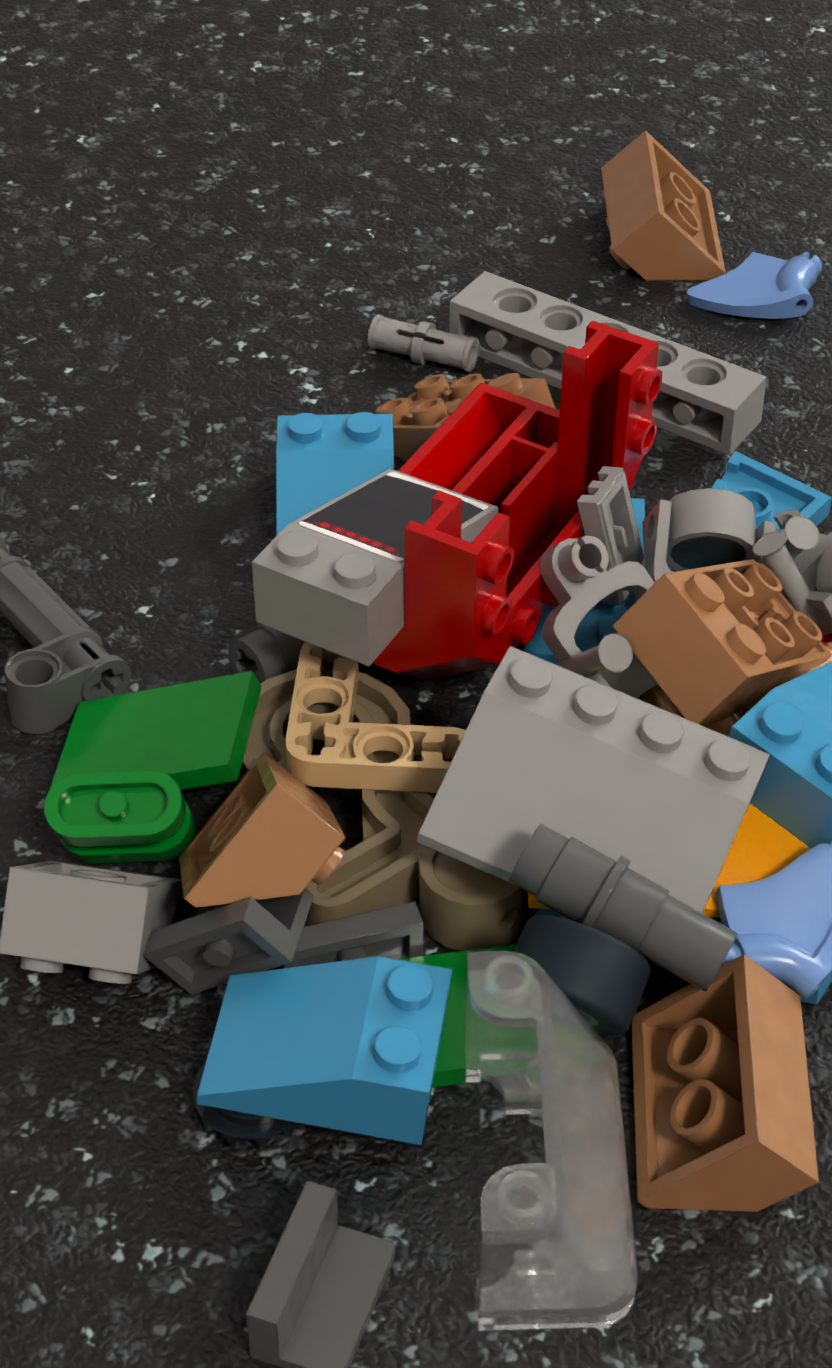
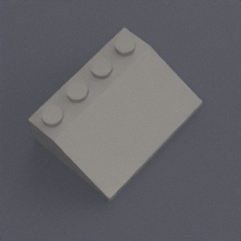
M510 646L479 701L421 826L416 842L509 882L511 873L537 827L543 824L568 839L571 837L578 839L615 861H618L620 856L629 859L631 862L628 868L669 890L670 896L703 913L770 754Z

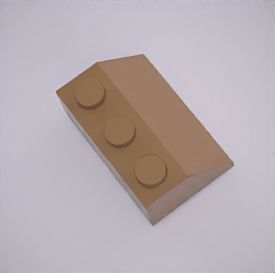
M645 130L601 167L604 186L602 195L606 201V223L609 227L611 239L609 249L613 258L624 269L629 270L633 268L646 281L711 280L726 274L710 191Z
M263 752L180 854L179 864L184 899L197 908L234 903L250 896L255 900L300 895L311 880L315 884L320 885L332 874L343 858L345 851L339 845L346 837L328 803Z
M743 954L720 967L706 992L689 984L634 1015L632 1020L637 1202L647 1208L758 1212L819 1183L799 994Z

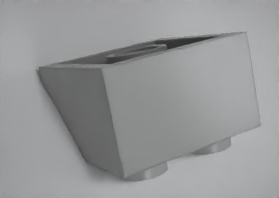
M53 860L10 867L0 935V953L21 956L20 968L30 971L62 973L64 963L90 967L88 978L92 980L117 984L131 983L132 974H140L156 967V965L143 956V952L152 931L171 925L182 894V880Z

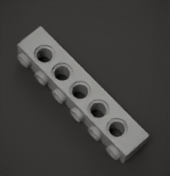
M484 271L450 300L449 333L478 338L480 342L478 357L531 378H545L547 384L561 389L563 352L568 346L581 349L585 345L586 326L591 321L658 342L656 369L662 371V383L659 393L653 402L652 419L657 421L658 428L730 455L761 422L767 376Z

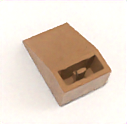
M478 373L459 379H447L446 375L438 374L419 381L415 385L416 392L410 396L394 399L380 405L376 409V413L393 414L394 455L407 462L480 382L555 408L546 379L520 378L518 373L505 374L495 379H483L482 375Z
M754 559L664 573L612 625L619 635L624 636L630 642L633 653L685 719L702 726L725 720L760 700L773 688L809 672L832 656L821 642L822 633L816 623L806 614L796 611L781 593L782 584L778 577L768 567L756 562Z

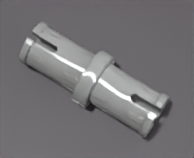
M377 314L373 318L368 332V346L370 348L410 356L413 363L424 365L426 361H431L471 372L479 355L480 342L478 338L436 330L435 324L426 321L415 325Z

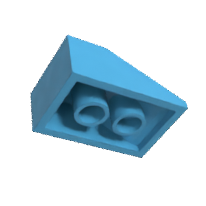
M358 412L355 414L316 415L313 413L278 415L276 536L287 524L390 468L394 470L393 414Z
M831 661L773 688L732 726L728 736L770 754L750 804L810 848L820 843H827L832 846Z
M376 956L230 975L199 1086L197 1104L422 1145L445 1022L452 969Z

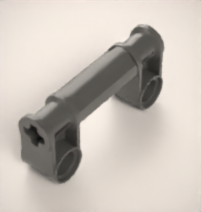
M0 537V613L34 647L16 653L5 664L9 717L13 726L22 732L44 734L72 720L79 702L123 694L131 681L132 672L130 666L121 657L110 655L102 647L101 637L22 558L11 556L6 551L5 542ZM98 684L101 689H97L94 685Z

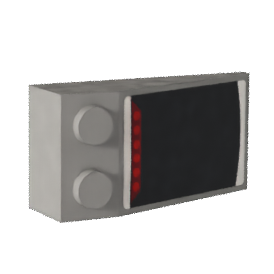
M390 468L287 524L252 561L256 622L370 666L404 627V528L411 520L424 524L431 517L432 497L440 490L462 499L461 539L472 543L498 513V507Z

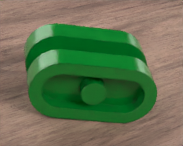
M158 770L80 772L69 774L58 780L51 787L45 799L44 812L47 822L59 837L68 853L84 863L169 860L177 857L185 850L195 833L194 817L177 783L169 775Z

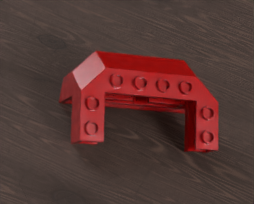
M591 321L586 326L585 345L581 349L568 346L563 352L560 410L480 382L398 470L407 475L497 506L498 513L472 543L461 539L462 499L438 490L432 497L431 517L424 524L411 520L404 528V627L374 660L373 664L398 674L423 680H432L499 666L510 646L517 648L520 644L526 645L531 641L537 630L540 618L550 606L555 608L559 605V602L545 583L541 574L540 563L543 554L549 547L568 538L579 539L585 536L577 501L582 494L589 495L587 487L592 480L600 481L598 472L603 466L622 467L630 493L642 459L653 445L657 433V421L652 419L653 402L659 393L662 383V371L656 369L658 342Z

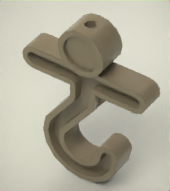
M325 667L322 671V676L333 677V667ZM297 669L266 679L260 684L261 691L237 781H234L235 785L238 784L263 752L287 770L285 739ZM359 672L353 722L411 725L410 710L395 690L372 676ZM316 703L308 707L307 710L313 713L324 714L334 712L339 707L331 703ZM385 750L373 752L367 756V759L376 763H390L397 760L400 756ZM361 789L363 842L344 852L338 866L322 884L317 885L311 880L305 887L313 894L314 898L304 927L407 904L418 899V910L423 920V928L432 939L443 946L459 951L499 947L509 944L522 932L528 916V893L510 882L416 842L421 826L434 801V798L427 792Z

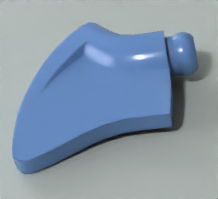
M752 252L744 262L732 271L689 288L687 291V302L689 305L700 309L734 316L767 319L799 317L809 312L813 306L814 301L808 290L821 273L822 263L817 255L809 259V252H803L799 256L791 257L789 261Z
M827 843L815 845L784 869L770 877L755 882L721 885L718 887L715 894L722 925L738 933L721 966L744 954L805 1000H808L816 992L832 971V846Z

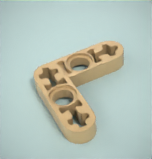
M305 642L300 650L285 739L287 771L304 785L312 787L437 793L451 762L445 761V759L454 757L466 730L444 726L353 722L359 680L358 662ZM325 664H334L333 677L322 676ZM316 703H331L339 707L334 712L324 714L313 713L307 710L308 707ZM313 739L324 740V747L320 755H312ZM385 750L400 756L397 760L390 763H376L367 759L369 754ZM414 756H421V761H414Z

